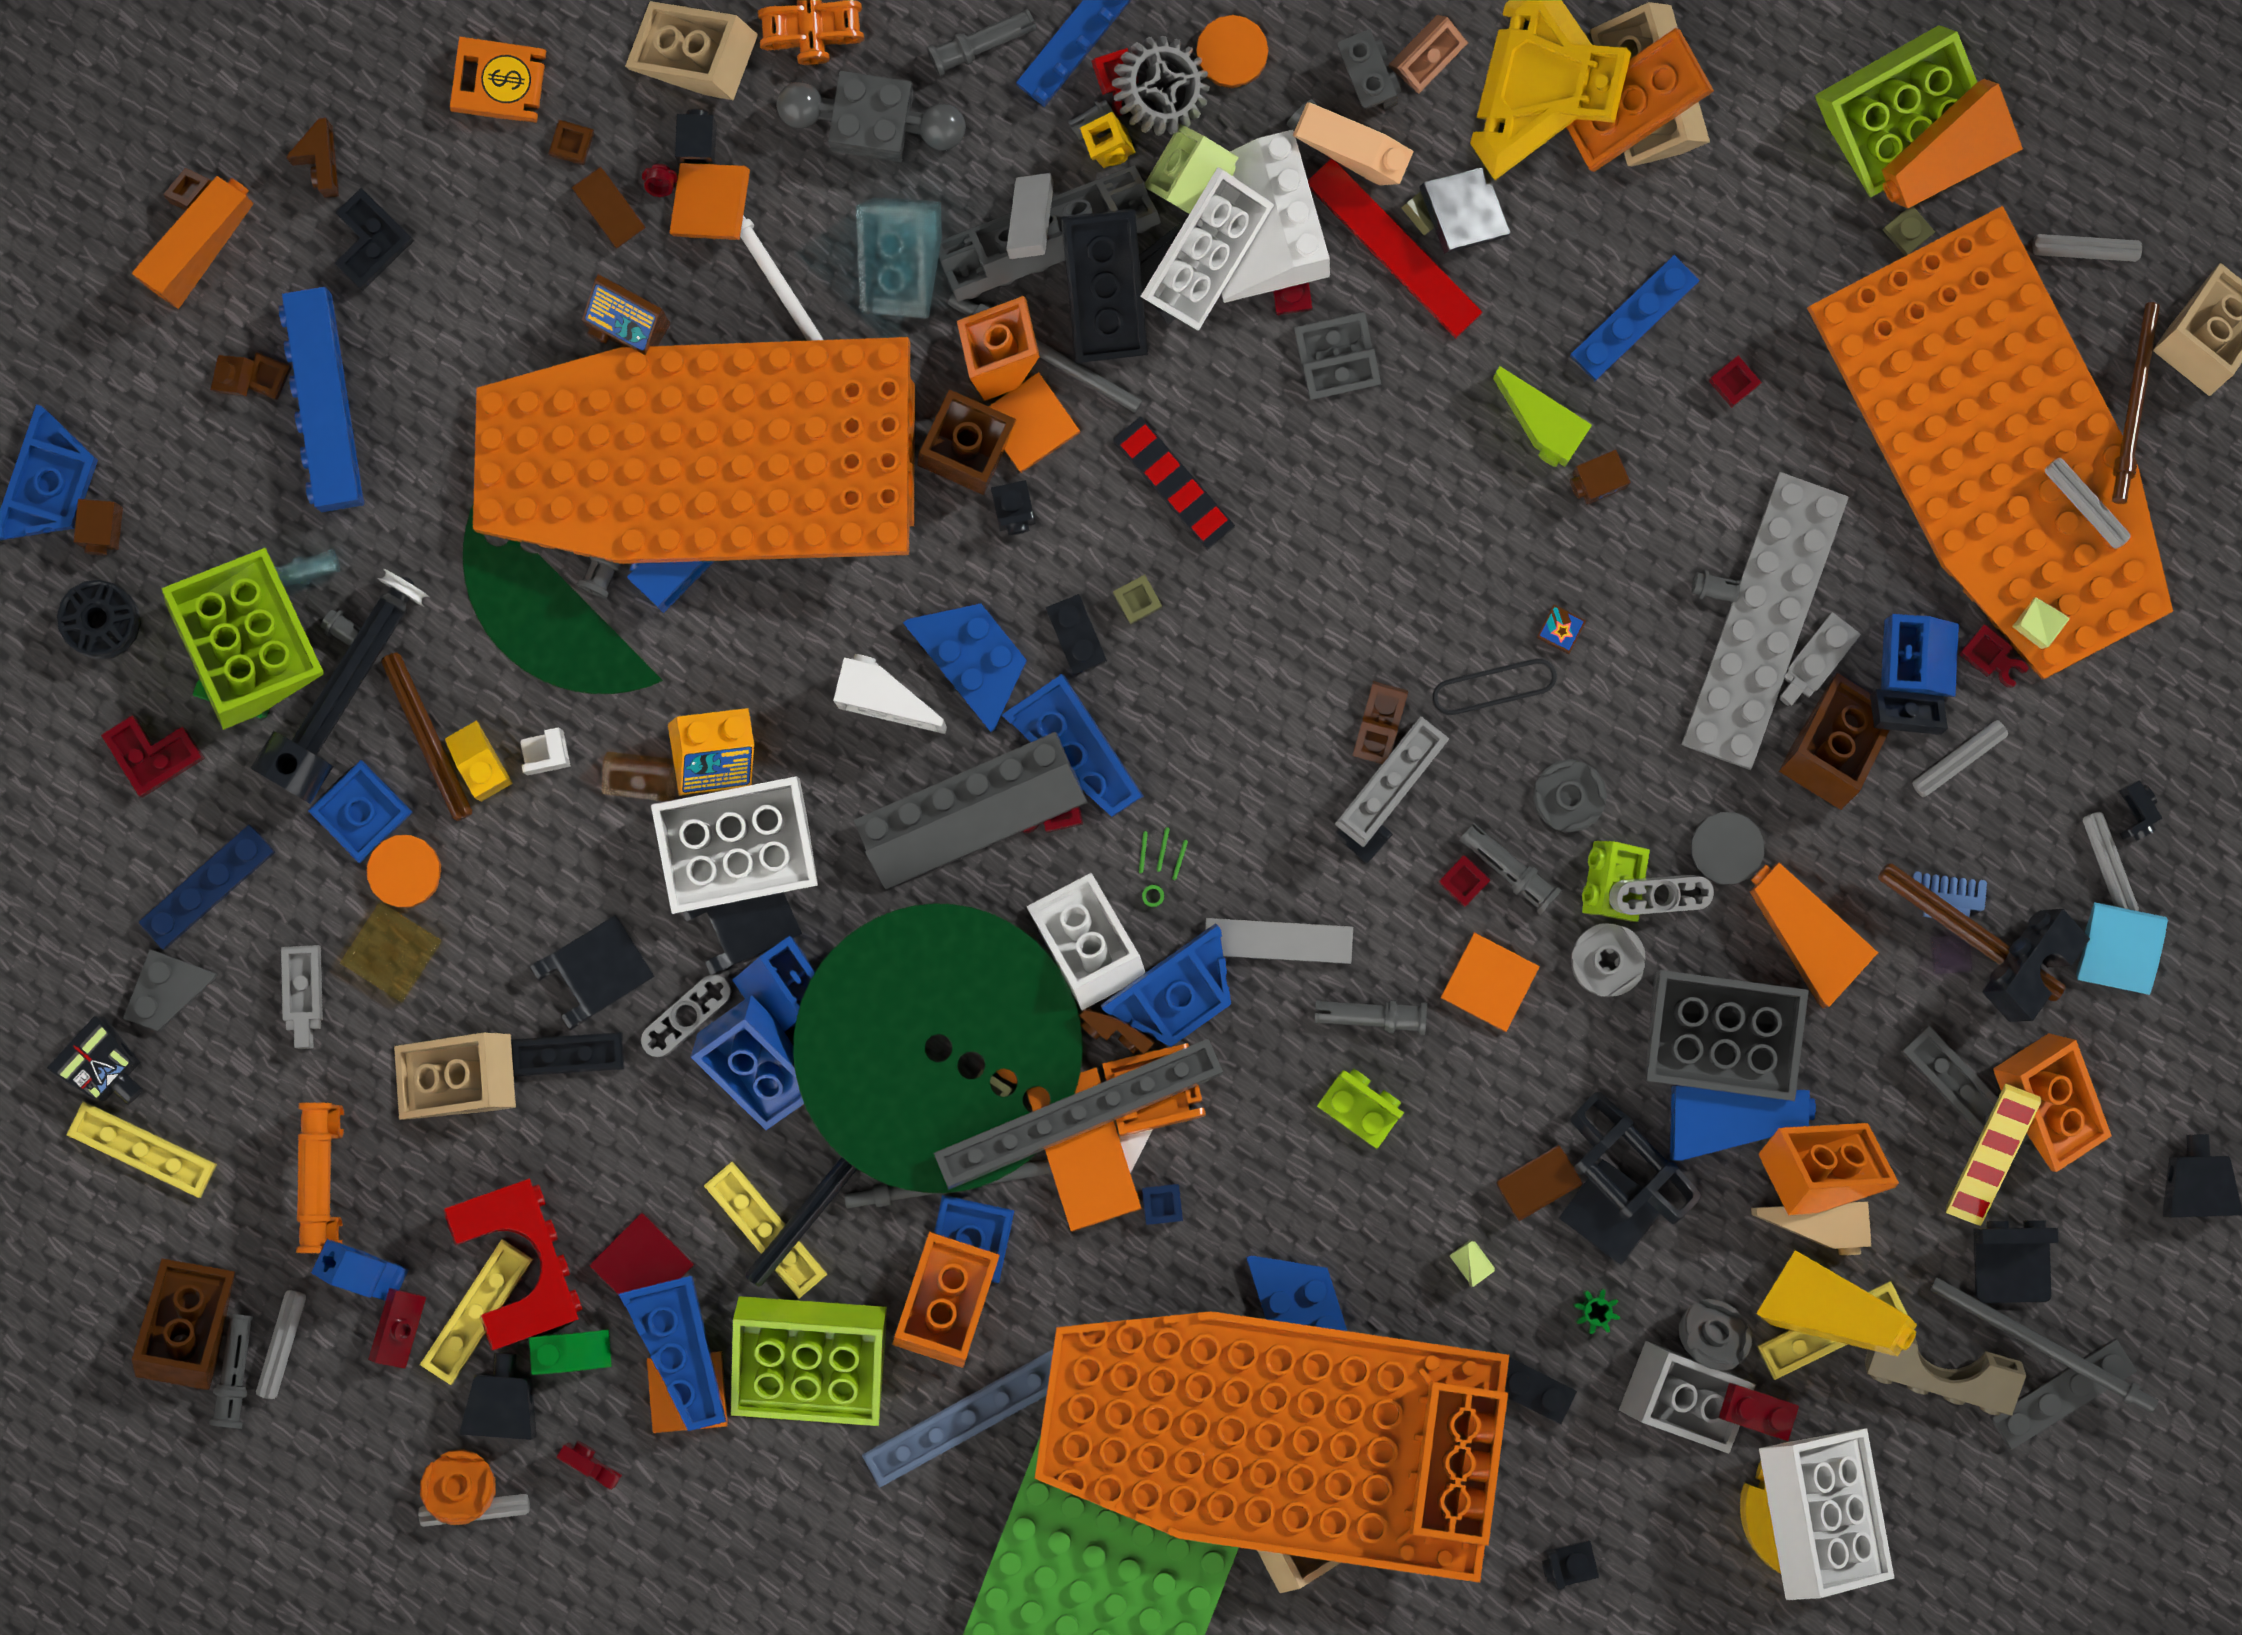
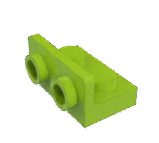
M1594 841L1593 848L1588 856L1589 872L1587 884L1582 893V913L1638 922L1639 914L1628 915L1615 911L1610 904L1609 893L1613 885L1618 881L1643 879L1646 877L1650 849L1615 841ZM1631 892L1622 897L1623 902L1626 903L1633 899L1642 900V894Z
M1354 1068L1350 1073L1342 1070L1317 1107L1375 1149H1378L1398 1119L1404 1114L1403 1111L1398 1109L1401 1102L1385 1090L1379 1095L1370 1089L1368 1085L1371 1080Z

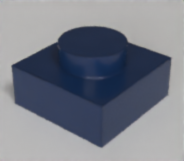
M1179 1184L1142 1188L1146 1225L1183 1221Z

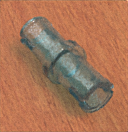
M331 549L328 552L307 558L302 556L295 557L291 563L277 566L275 569L284 587L297 583L304 586L310 584L311 579L340 572V563L337 554Z

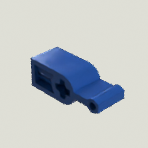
M327 1239L311 1273L332 1286L386 1301L389 1288L400 1290L409 1269L396 1263L382 1260L362 1250Z

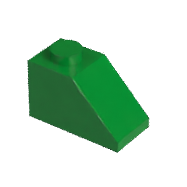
M609 1330L529 1337L532 1375L612 1367Z

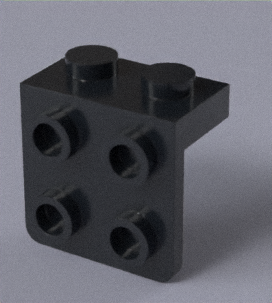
M2023 1220V1228H2009V1221H1986V1228H1973L1975 1293L1978 1301L1982 1303L2047 1302L2051 1299L2050 1243H2058V1228L2046 1227V1220Z

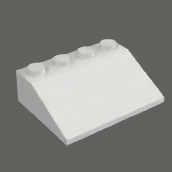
M1293 130L1257 138L1230 151L1239 157L1235 163L1236 168L1233 177L1272 202L1274 206L1223 289L1221 295L1224 303L1330 277V258L1297 141L1293 136Z
M1217 167L1140 297L1199 331L1274 204Z
M797 776L651 805L672 914L818 886L807 813L800 778Z
M1867 1428L1759 1448L1786 1600L1823 1598L1894 1579Z

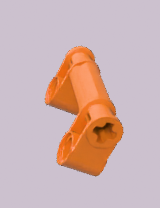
M299 1103L298 1108L302 1110V1133L298 1134L297 1221L300 1222V1246L296 1247V1253H321L327 1239L342 1244V1240H339V1226H342L341 1217H331L330 1181L331 1140L343 1137L344 1129H340V1115H344V1109L342 1105H332V1103Z

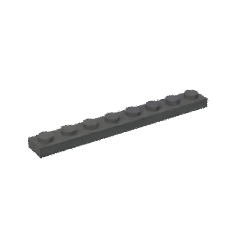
M1208 1038L935 1152L934 1155L948 1189H952L1223 1075V1070Z

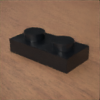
M1080 594L1045 607L1073 676L1107 662Z
M1876 689L1870 695L1874 728L1942 735L1948 729L1943 696Z
M1509 1357L1505 1386L1508 1398L1562 1424L1577 1391Z

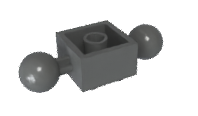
M839 72L835 100L821 98L817 89L808 83L794 82L781 90L776 103L779 117L792 128H808L815 124L818 119L831 121L828 142L832 152L903 162L907 133L920 134L925 143L936 150H949L956 147L962 141L966 131V123L962 113L952 105L945 103L935 104L924 113L911 111L914 94L912 81L859 73Z

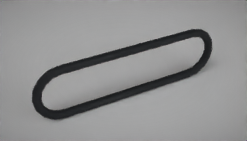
M1541 658L1445 680L1435 687L1433 703L1441 713L1457 715L1544 694L1554 687L1557 680V672L1549 661ZM1532 664H1544L1552 673L1550 684L1543 689L1455 710L1444 709L1438 702L1439 690L1449 684Z

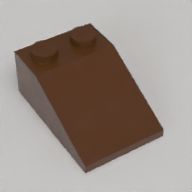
M1836 673L1792 744L1779 772L1842 810L1860 792L1890 731L1874 728L1870 700L1871 693Z
M161 1259L131 1359L135 1377L204 1390L210 1389L218 1361L235 1271Z

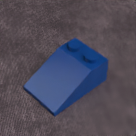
M752 995L697 1033L691 1058L765 1130L804 1104L795 1074L794 1046L778 1021Z

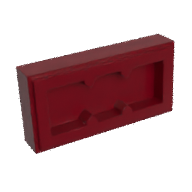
M389 1288L368 1360L378 1364L406 1369L426 1296Z

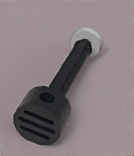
M384 569L386 575L379 580L389 586L390 590L388 593L379 596L380 599L292 740H289L273 731L251 766L252 770L311 804L334 767L319 758L317 754L400 620L407 613L406 604L409 599L423 606L422 599L429 597L426 593L415 587L414 582L408 577L400 578ZM293 760H297L296 770L287 775L286 768L288 764Z

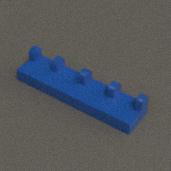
M1083 0L1018 79L1016 86L1045 107L1131 0Z

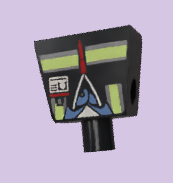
M95 1015L47 1067L52 1073L97 1101H106L114 1092L122 1101L129 1105L143 1091V1088L129 1076L140 1062L109 1021L102 1016Z

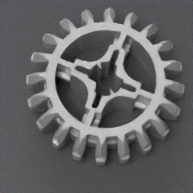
M1166 36L1159 37L1157 42L1152 37H1148L1144 40L1143 45L1136 42L1131 46L1132 53L1125 52L1121 56L1124 64H1118L1114 69L1121 77L1114 79L1112 86L1122 90L1114 95V100H1124L1125 106L1120 109V114L1123 115L1130 111L1133 116L1130 118L1129 124L1135 125L1141 120L1142 132H1148L1153 126L1157 136L1162 135L1165 129L1169 134H1175L1178 132L1179 124L1189 127L1191 125L1190 119L1196 120L1199 118L1201 113L1197 107L1202 108L1207 104V100L1200 94L1208 92L1210 86L1201 83L1200 80L1206 78L1208 72L1204 70L1198 72L1197 66L1202 63V58L1198 57L1192 61L1189 57L1193 50L1192 47L1188 46L1183 51H1180L1181 43L1178 39L1172 41L1170 45ZM1146 60L1148 69L1145 70L1147 75L1146 82L1136 86L1137 71L1141 63ZM1165 61L1174 65L1180 73L1171 72ZM1158 80H1160L1159 83L1163 81L1165 85L1173 83L1163 92L1162 89L1158 90L1157 87L1148 89ZM1181 86H1185L1184 102L1176 112L1174 107L1176 102L1175 92ZM1142 98L1151 100L1157 111L1149 108L1142 101Z

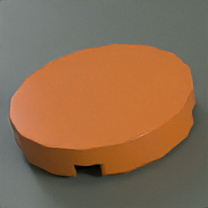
M1236 15L1219 17L1209 23L1199 36L1196 49L1197 58H1202V63L1199 66L1201 70L1208 72L1206 78L1218 86L1237 88L1249 82L1251 83L1259 77L1266 66L1268 56L1266 36L1257 24L1246 17Z
M395 835L382 841L372 851L367 864V880L373 893L384 903L398 908L415 907L426 902L437 890L440 880L441 863L436 851L426 841L412 835Z
M464 1449L452 1450L440 1455V1458L434 1463L431 1462L426 1467L420 1481V1497L427 1511L438 1521L449 1525L468 1524L480 1518L491 1506L496 1493L495 1477L489 1464L477 1453Z

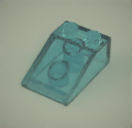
M875 197L856 205L860 313L916 318L929 317L942 240L941 202Z

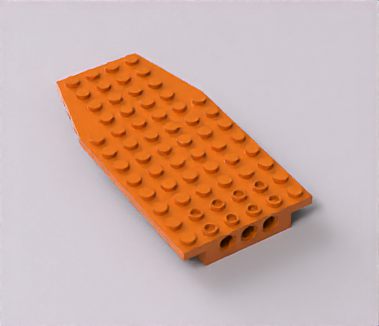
M2003 206L1807 307L1941 567L1963 588L1962 591L1982 609L1992 625L2004 634L2011 642L2010 645L2041 679L2048 678L2173 612L2138 464L2135 477L2130 481L2127 503L2116 504L2112 502L2116 479L2113 475L2115 459L2120 455L2123 435ZM2062 458L2126 528L2131 537L2123 546L2116 549L2113 548L2045 473V469L2052 461ZM2034 597L2070 618L2050 646L2043 649L2012 627Z
M908 337L650 346L646 355L631 347H620L477 387L473 530L477 533L538 544L545 548L570 551L586 557L602 558L618 564L909 555V526H914L915 384L910 377V340Z
M1212 1311L1056 1327L1034 1479L1179 1539L1480 1583L1485 1545L1489 1546L1508 1398L1505 1386L1509 1355Z

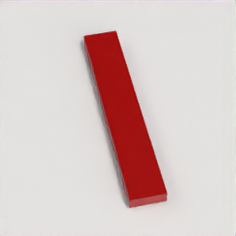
M1330 159L1308 179L1310 190L1455 339L1482 315L1483 312L1335 160Z

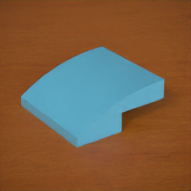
M2094 902L2085 930V934L2090 940L2084 947L2078 964L2077 980L2150 995L2164 944L2168 922L2167 917Z

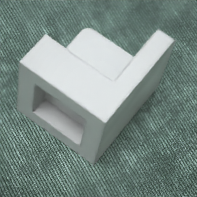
M559 727L544 730L545 735L521 740L525 763L522 765L524 774L528 776L571 767L564 731Z

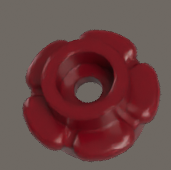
M654 164L651 168H646L642 172V179L645 180V190L655 197L670 195L675 187V183L678 181L675 171L665 164Z

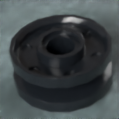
M103 580L84 581L71 588L61 600L57 613L58 630L65 642L84 656L98 660L115 658L127 651L137 639L141 625L139 609L133 598L114 583ZM105 611L107 615L106 623L102 627L94 629L92 626L93 616L98 612Z

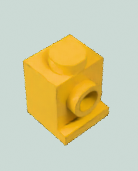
M1113 112L1080 127L1091 159H1096L1103 168L1122 164L1128 159V156L1136 153L1127 128ZM1109 128L1112 131L1101 138L1096 136Z

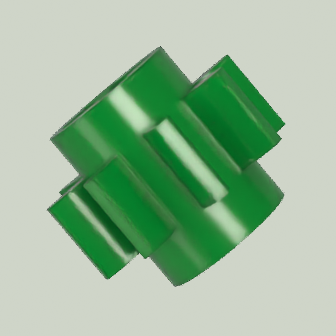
M1600 1288L1597 1297H1592L1591 1293L1587 1290L1583 1291L1586 1298L1584 1303L1573 1304L1575 1308L1581 1310L1582 1314L1575 1322L1577 1324H1582L1585 1321L1589 1323L1588 1333L1590 1334L1595 1332L1596 1326H1601L1607 1333L1610 1332V1327L1607 1323L1611 1319H1620V1316L1614 1314L1612 1306H1615L1618 1300H1605V1289ZM1593 1302L1600 1306L1605 1305L1606 1309L1601 1312L1603 1319L1600 1321L1597 1318H1589L1588 1313L1592 1311L1590 1304Z

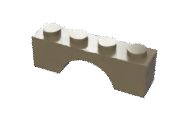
M1916 1337L1907 1350L1902 1349L1898 1357L1868 1349L1864 1361L1867 1374L1880 1383L1892 1384V1382L1907 1385L1908 1389L1918 1394L1926 1395L1928 1392L1942 1395L1945 1400L1957 1405H1963L1965 1402L1979 1406L1982 1411L1991 1415H2000V1413L2013 1415L2026 1378L2021 1361L1986 1351L1974 1363L1963 1368L1945 1369L1937 1367L1920 1354Z

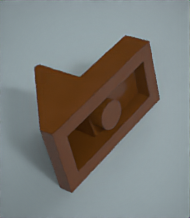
M319 118L289 152L287 160L293 166L316 163V166H312L310 169L313 188H318V191L324 198L338 197L333 126L327 118Z

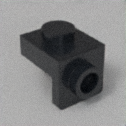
M2139 780L2119 790L2137 820L2136 824L2119 833L2122 839L2133 836L2138 841L2154 832L2156 829L2153 824L2163 818L2155 806L2157 799L2150 787L2147 785L2143 786Z

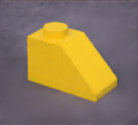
M477 720L445 738L455 765L475 799L482 802L513 784Z

